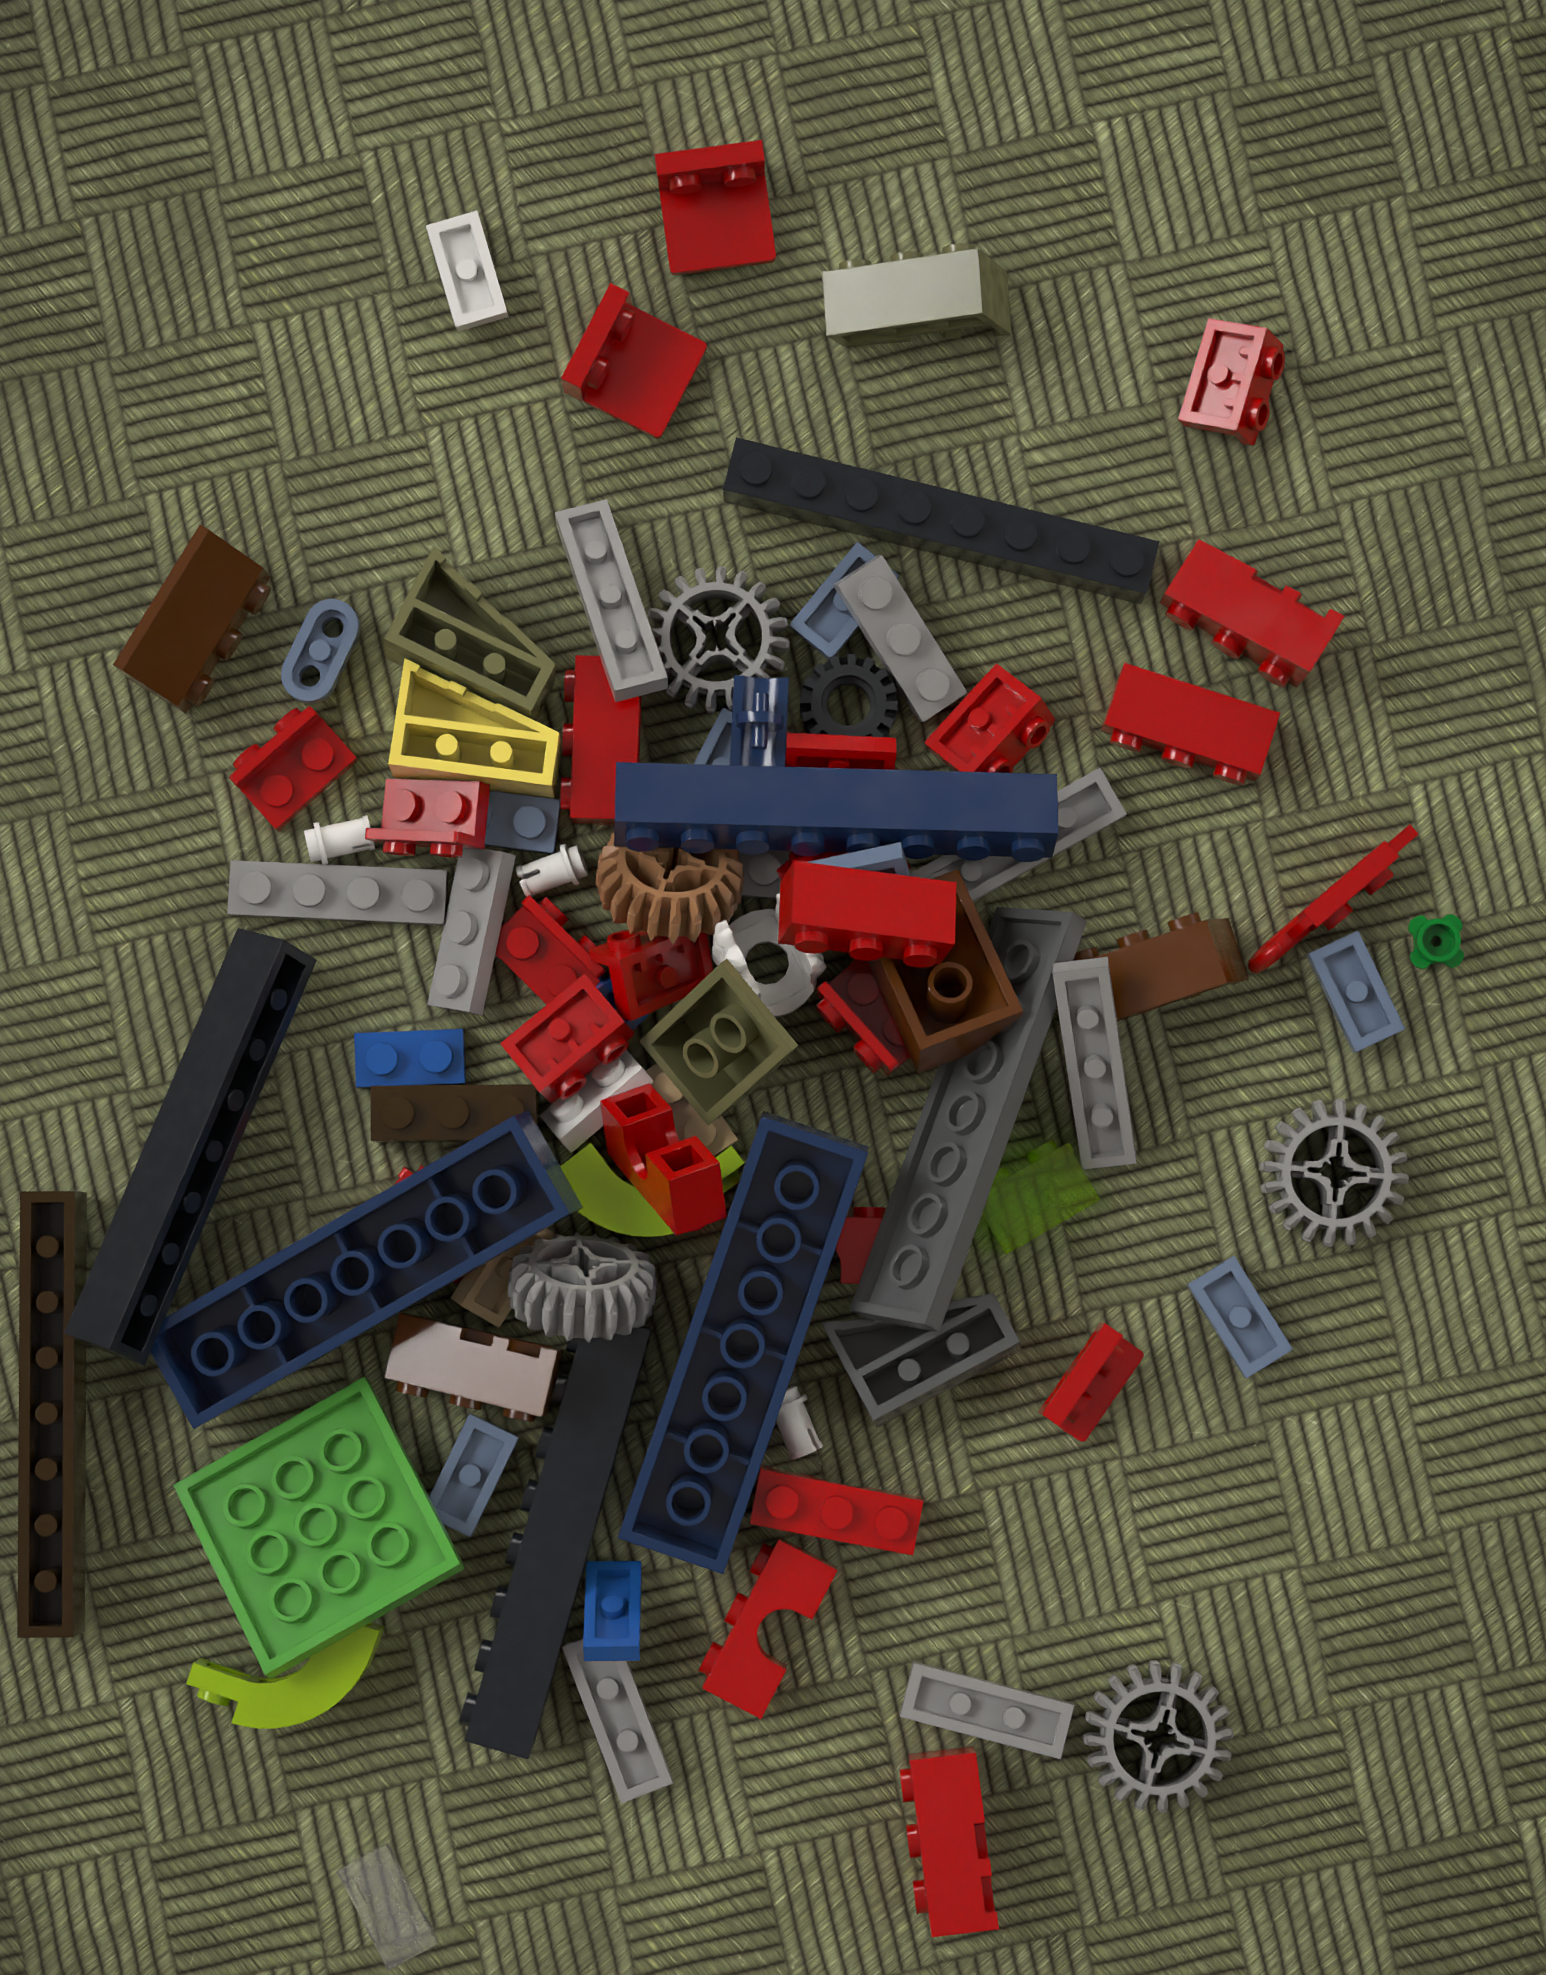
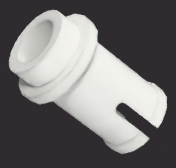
M368 815L362 816L359 819L320 827L319 822L313 823V829L304 830L311 862L322 860V864L326 865L328 864V858L369 849L370 851L375 850L374 842L365 839V830L370 828Z
M566 844L560 845V851L525 865L516 866L517 876L522 878L519 882L526 897L530 895L532 898L534 895L569 882L577 886L580 884V878L589 875L578 845L570 848Z
M797 1386L787 1388L776 1420L789 1452L790 1460L800 1458L823 1447L803 1403L808 1398L806 1394L800 1395Z

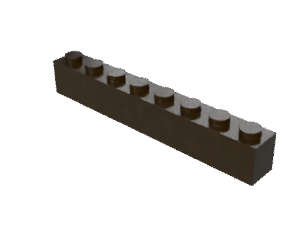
M20 1191L17 1638L75 1637L85 1632L86 1343L64 1334L87 1280V1192Z

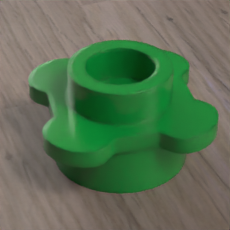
M1447 914L1443 918L1428 920L1425 916L1419 915L1409 922L1408 931L1413 936L1414 950L1410 953L1409 958L1413 966L1418 969H1425L1430 964H1445L1449 968H1454L1461 964L1464 959V952L1460 949L1461 937L1459 933L1462 930V922L1457 916ZM1435 936L1441 940V944L1438 947L1431 944V939Z

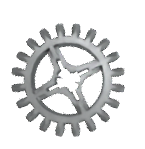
M719 566L716 570V582L707 583L704 569L698 568L695 570L697 586L690 588L683 576L677 577L675 584L681 595L676 598L669 591L662 590L658 596L668 610L665 612L657 608H650L648 618L654 623L661 625V628H651L655 642L660 644L657 648L661 660L664 661L663 665L667 677L672 676L674 678L666 690L667 695L670 698H674L684 688L688 689L685 706L689 709H693L697 705L700 695L707 696L706 710L707 713L714 714L717 709L716 698L726 697L727 708L732 712L734 678L726 681L712 682L696 678V676L716 663H725L734 670H740L742 672L740 675L753 678H771L764 672L766 668L775 672H782L785 662L779 657L771 655V653L788 651L789 640L783 637H774L773 634L787 629L788 622L786 618L782 617L769 619V616L780 607V602L777 598L768 599L762 604L758 602L766 591L764 583H756L749 592L744 590L748 578L746 572L739 571L732 585L726 583V568ZM711 599H723L736 603L733 608L729 607L722 615L716 617L706 616L698 610L694 611L691 608L697 603ZM749 614L756 620L762 635L760 651L755 661L745 654V649L736 641V635L743 627V621ZM678 620L687 626L688 631L697 640L694 649L689 654V660L683 667L677 662L671 649L672 634ZM728 628L725 636L726 644L730 651L727 648L719 651L716 645L715 652L707 650L704 653L707 647V639L702 629L706 632L714 629L716 634L717 629L725 631Z
M1336 1099L1332 1105L1331 1115L1328 1116L1323 1101L1317 1100L1312 1102V1120L1308 1118L1305 1111L1301 1108H1296L1291 1114L1298 1128L1294 1130L1290 1125L1281 1121L1277 1123L1275 1129L1285 1139V1142L1281 1144L1277 1141L1267 1140L1264 1144V1149L1278 1155L1277 1162L1263 1161L1259 1163L1260 1171L1275 1172L1276 1181L1266 1182L1260 1186L1261 1192L1272 1193L1277 1190L1279 1191L1281 1199L1272 1202L1268 1209L1272 1214L1281 1212L1286 1207L1291 1211L1282 1224V1227L1286 1230H1292L1300 1221L1305 1222L1301 1232V1239L1303 1241L1310 1242L1314 1238L1317 1229L1320 1228L1322 1229L1321 1241L1323 1246L1331 1247L1334 1245L1336 1230H1340L1345 1245H1353L1356 1243L1355 1226L1359 1227L1363 1235L1371 1238L1376 1235L1375 1226L1370 1220L1372 1216L1384 1224H1389L1393 1219L1390 1212L1382 1206L1384 1201L1392 1205H1402L1404 1197L1399 1193L1390 1191L1391 1183H1408L1409 1176L1407 1174L1392 1173V1164L1405 1162L1407 1155L1405 1152L1389 1155L1386 1148L1399 1140L1397 1132L1388 1133L1382 1138L1376 1134L1385 1122V1118L1381 1115L1372 1118L1367 1125L1362 1123L1367 1109L1363 1104H1357L1352 1110L1350 1117H1346L1345 1100ZM1329 1127L1328 1140L1324 1141L1323 1152L1317 1160L1292 1161L1298 1145L1306 1136L1317 1129ZM1346 1131L1353 1133L1366 1144L1374 1158L1376 1168L1358 1165L1351 1159L1348 1154V1141L1345 1140ZM1334 1156L1337 1159L1336 1164L1338 1168L1346 1169V1172L1358 1173L1360 1177L1352 1176L1346 1177L1345 1180H1338L1337 1184L1339 1187L1333 1189L1330 1178L1321 1176V1173L1308 1172L1307 1169L1322 1168V1165H1331L1328 1158ZM1291 1177L1308 1180L1316 1185L1320 1196L1319 1204L1322 1205V1216L1308 1209L1300 1201L1294 1191ZM1354 1184L1375 1185L1370 1198L1361 1209L1350 1216L1339 1219V1207L1343 1205L1345 1192L1350 1186Z
M575 1232L574 1236L567 1237L554 1234L552 1240L536 1239L534 1246L527 1245L522 1247L520 1255L513 1257L512 1268L509 1270L508 1297H510V1308L515 1310L516 1319L527 1322L529 1329H544L545 1335L548 1337L561 1335L565 1336L567 1341L573 1338H584L589 1343L592 1338L597 1337L612 1340L615 1333L625 1336L631 1334L632 1328H639L645 1325V1320L647 1317L652 1316L653 1305L656 1303L657 1277L655 1276V1266L649 1263V1255L637 1252L636 1245L631 1243L620 1244L619 1239L616 1237L604 1239L599 1238L597 1233L592 1236H581Z
M1150 1660L1148 1664L1149 1678L1142 1679L1137 1666L1131 1664L1127 1667V1672L1132 1683L1124 1687L1121 1680L1116 1675H1112L1108 1678V1681L1117 1694L1110 1699L1105 1693L1097 1691L1093 1696L1095 1701L1106 1709L1104 1714L1094 1711L1086 1712L1085 1720L1092 1725L1100 1726V1732L1084 1734L1083 1742L1089 1746H1101L1102 1749L1088 1756L1087 1761L1090 1767L1108 1764L1109 1767L1101 1772L1098 1777V1781L1103 1787L1112 1784L1117 1779L1121 1780L1114 1793L1115 1798L1120 1802L1124 1801L1134 1789L1136 1790L1134 1806L1138 1810L1143 1811L1148 1804L1149 1795H1155L1157 1810L1160 1813L1167 1812V1795L1170 1794L1175 1795L1177 1803L1184 1809L1189 1806V1799L1184 1791L1185 1789L1192 1786L1195 1792L1201 1798H1204L1208 1795V1790L1199 1779L1205 1773L1215 1781H1220L1223 1777L1222 1772L1217 1767L1211 1765V1761L1213 1758L1222 1761H1229L1231 1759V1752L1224 1747L1216 1746L1217 1740L1233 1738V1730L1226 1726H1215V1722L1225 1719L1229 1715V1710L1225 1705L1208 1708V1705L1216 1699L1219 1692L1214 1686H1209L1197 1694L1196 1690L1202 1680V1675L1198 1672L1193 1671L1188 1675L1184 1683H1181L1182 1666L1179 1663L1172 1662L1168 1669L1167 1678L1161 1677L1159 1662L1157 1660ZM1161 1691L1159 1700L1155 1701L1152 1711L1147 1716L1142 1718H1123L1119 1716L1123 1709L1137 1697ZM1178 1695L1188 1700L1195 1707L1201 1720L1202 1739L1192 1737L1189 1733L1177 1729L1175 1724L1177 1712L1175 1704ZM1164 1720L1167 1723L1164 1729L1179 1742L1170 1740V1742L1160 1741L1157 1749H1154L1152 1753L1149 1749L1152 1743L1148 1738H1144L1140 1731H1156L1159 1723H1162ZM1114 1733L1124 1735L1127 1739L1140 1744L1141 1769L1139 1776L1126 1770L1118 1761L1113 1743ZM1175 1754L1196 1755L1190 1766L1180 1774L1168 1779L1156 1780L1157 1773L1161 1772L1165 1760Z

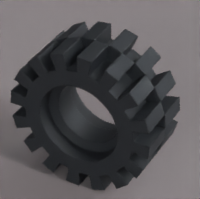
M847 654V657L839 658L838 655L829 657V661L823 665L820 662L813 668V673L810 677L807 676L803 684L802 693L800 694V716L807 734L887 737L895 722L898 701L896 699L897 691L894 682L891 683L886 670L883 667L881 669L875 665V661L868 657L865 660L857 658V654ZM853 685L866 693L870 702V710L865 719L860 723L850 726L842 725L830 716L827 709V701L830 694L840 686Z

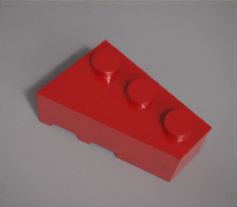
M1198 539L1159 602L1168 608L1165 615L1185 629L1192 631L1197 626L1214 636L1211 643L1226 655L1239 659L1243 654L1259 664L1260 667L1257 672L1271 683L1285 688L1287 683L1297 688L1310 673L1345 616L1330 609L1324 618L1299 602L1302 596L1300 592L1287 585L1283 591L1279 590L1258 577L1257 569Z
M974 1746L908 1754L910 1768L899 1769L903 1803L914 1802L916 1824L906 1825L910 1858L921 1857L923 1879L913 1880L916 1914L927 1913L931 1937L999 1930L997 1911L995 1912L991 1882L992 1872L990 1858L988 1857L984 1810Z

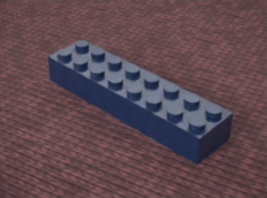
M526 1111L514 1115L165 1317L150 1353L192 1428L195 1429L583 1208L530 1112Z
M763 1111L618 1535L619 1539L724 1574L868 1155V1146Z

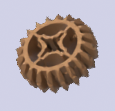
M612 833L610 841L607 843V846H603L602 853L599 855L596 886L602 901V909L610 911L613 923H627L630 935L644 931L648 933L650 942L657 936H666L672 944H674L678 936H686L695 943L700 932L713 935L715 934L717 923L726 920L729 924L730 918L742 900L744 871L742 870L743 864L740 863L738 850L712 849L706 853H690L682 848L657 847L652 851L637 852L627 847L614 846V833Z

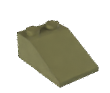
M728 959L721 962L639 1041L708 1126L753 1092L777 1070L798 1046Z

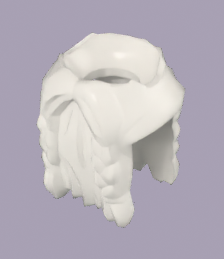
M780 893L776 895V910L752 911L739 917L730 925H728L726 920L717 923L715 934H713V955L711 956L717 966L728 959L775 1018L794 1013L802 1006L815 990L816 979L827 968L822 953H803L796 950L793 945L778 944ZM769 942L780 946L787 954L789 967L786 975L777 983L765 985L754 980L748 970L745 959L748 952L757 944Z

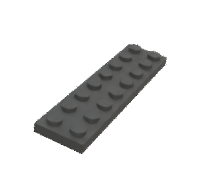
M996 907L987 933L1023 1009V1015L969 1055L938 1066L849 1309L857 1315L877 1321L935 1332L940 1331L1057 1006L1052 973L1053 963L1073 961L1087 923L1086 920L1074 912Z

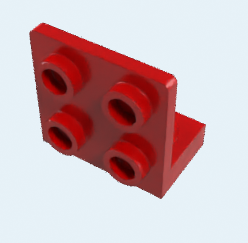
M762 140L654 154L669 268L672 275L772 263L776 260Z
M610 283L561 377L564 393L653 438L660 439L707 351V345L704 341L632 306L630 292Z
M854 960L829 984L825 981L817 988V997L821 1000L816 1005L817 1012L837 1034L844 1027L858 1041L853 1046L854 1049L852 1051L873 1074L882 1068L890 1076L910 1058L868 961Z

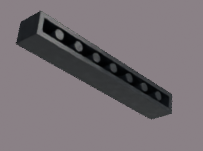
M737 437L723 487V497L726 503L1136 604H1142L1147 594L1160 542Z
M237 928L64 1334L99 1350L145 1366L317 961L284 939Z
M646 1327L632 1328L631 1334L624 1336L615 1333L612 1340L597 1337L592 1338L588 1343L584 1338H573L567 1343L566 1351L574 1353L575 1356L569 1375L560 1372L555 1384L551 1404L560 1408L554 1428L544 1425L535 1457L545 1460L539 1481L529 1478L520 1510L528 1512L529 1517L524 1534L514 1532L508 1548L505 1564L514 1566L509 1586L499 1585L494 1597L490 1617L499 1620L494 1639L491 1641L483 1638L474 1671L484 1673L478 1694L467 1693L461 1712L459 1724L468 1727L464 1740L466 1742L529 1759L532 1754L653 1329Z

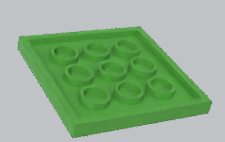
M365 1376L173 1485L262 1671L270 1679L465 1569L371 1382Z

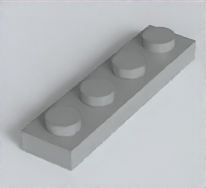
M607 499L555 512L556 526L615 702L668 689V677Z
M1101 768L1057 791L1059 834L1053 857L1126 817L1127 813ZM943 855L912 872L911 876L932 879L958 869L974 902L1051 858H1042L1034 862H1021L1013 857L988 856L982 860L969 861L961 859L957 855Z
M230 860L227 914L240 917L444 926L447 913L449 872L447 870Z
M1108 957L1053 963L1052 973L1082 1170L1136 1164V1149Z

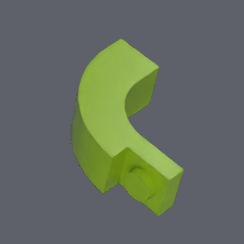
M592 1143L588 1144L560 1166L583 1206L578 1212L593 1223L617 1233L636 1237H663L674 1234L636 1187L623 1181ZM732 1145L716 1157L720 1162L724 1194L739 1183L741 1175L738 1173V1170L745 1165V1162Z
M370 1622L311 1656L298 1671L272 1679L251 1675L200 1658L193 1662L186 1684L199 1688L197 1697L221 1706H228L230 1699L237 1701L238 1704L231 1722L233 1724L258 1729H275L300 1724L329 1710L357 1685L374 1658L385 1626Z

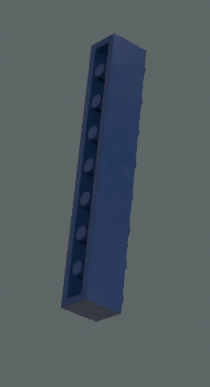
M616 762L614 846L627 847L637 852H648L659 847L682 848L690 853H706L712 849H735L747 855H758L772 850L792 851L800 856H816L822 852L852 853L901 842L905 857L910 859H925L932 855H957L964 860L977 861L988 856L1013 857L1021 862H1034L1042 858L1053 857L1059 834L1057 774Z

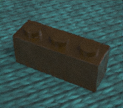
M533 1084L371 1086V1141L376 1143L469 1142L512 1116L526 1111L530 1112L540 1130V1092Z

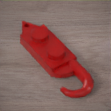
M1409 824L1388 843L1383 841L1266 941L1249 959L1248 969L1255 974L1264 971L1321 924L1328 931L1334 928L1353 911L1347 903L1362 889L1371 896L1395 875L1388 866L1399 858L1397 853L1419 835L1418 832Z

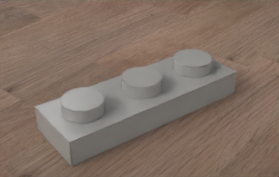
M883 555L875 556L833 584L918 722L926 721L968 693Z
M463 849L462 858H458L427 1005L483 1015L516 856L487 849Z
M583 1638L563 1645L562 1649L621 1804L673 1784L672 1775L629 1662L584 1661Z
M913 1661L899 1715L902 1718L1061 1759L1074 1704Z

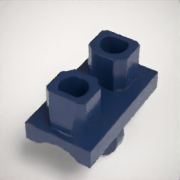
M734 675L729 765L785 767L789 678H753Z

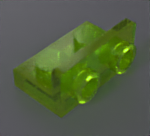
M1052 1139L1024 1155L1030 1165L1012 1176L1006 1166L997 1171L981 1215L1005 1255L1100 1201L1073 1154L1075 1151L1070 1143L1058 1148Z

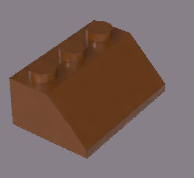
M199 525L113 665L129 680L186 714L192 704L196 707L200 706L209 694L214 683V679L209 676L220 658L227 661L237 649L242 638V633L238 629L249 612L256 615L266 602L271 591V587L266 584L271 577L262 566L209 529Z
M958 869L932 878L956 882L955 945L940 965L935 964L930 967L917 968L906 965L901 959L886 957L868 961L918 1074L969 1055L1023 1015V1009Z

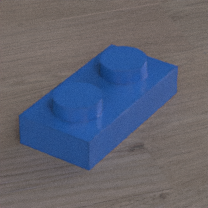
M464 1029L354 1033L356 1088L467 1084Z
M641 1561L586 1562L583 1636L584 1661H640Z

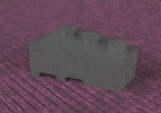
M994 1293L950 1301L939 1332L867 1318L821 1323L877 1428L1022 1351L1020 1340Z

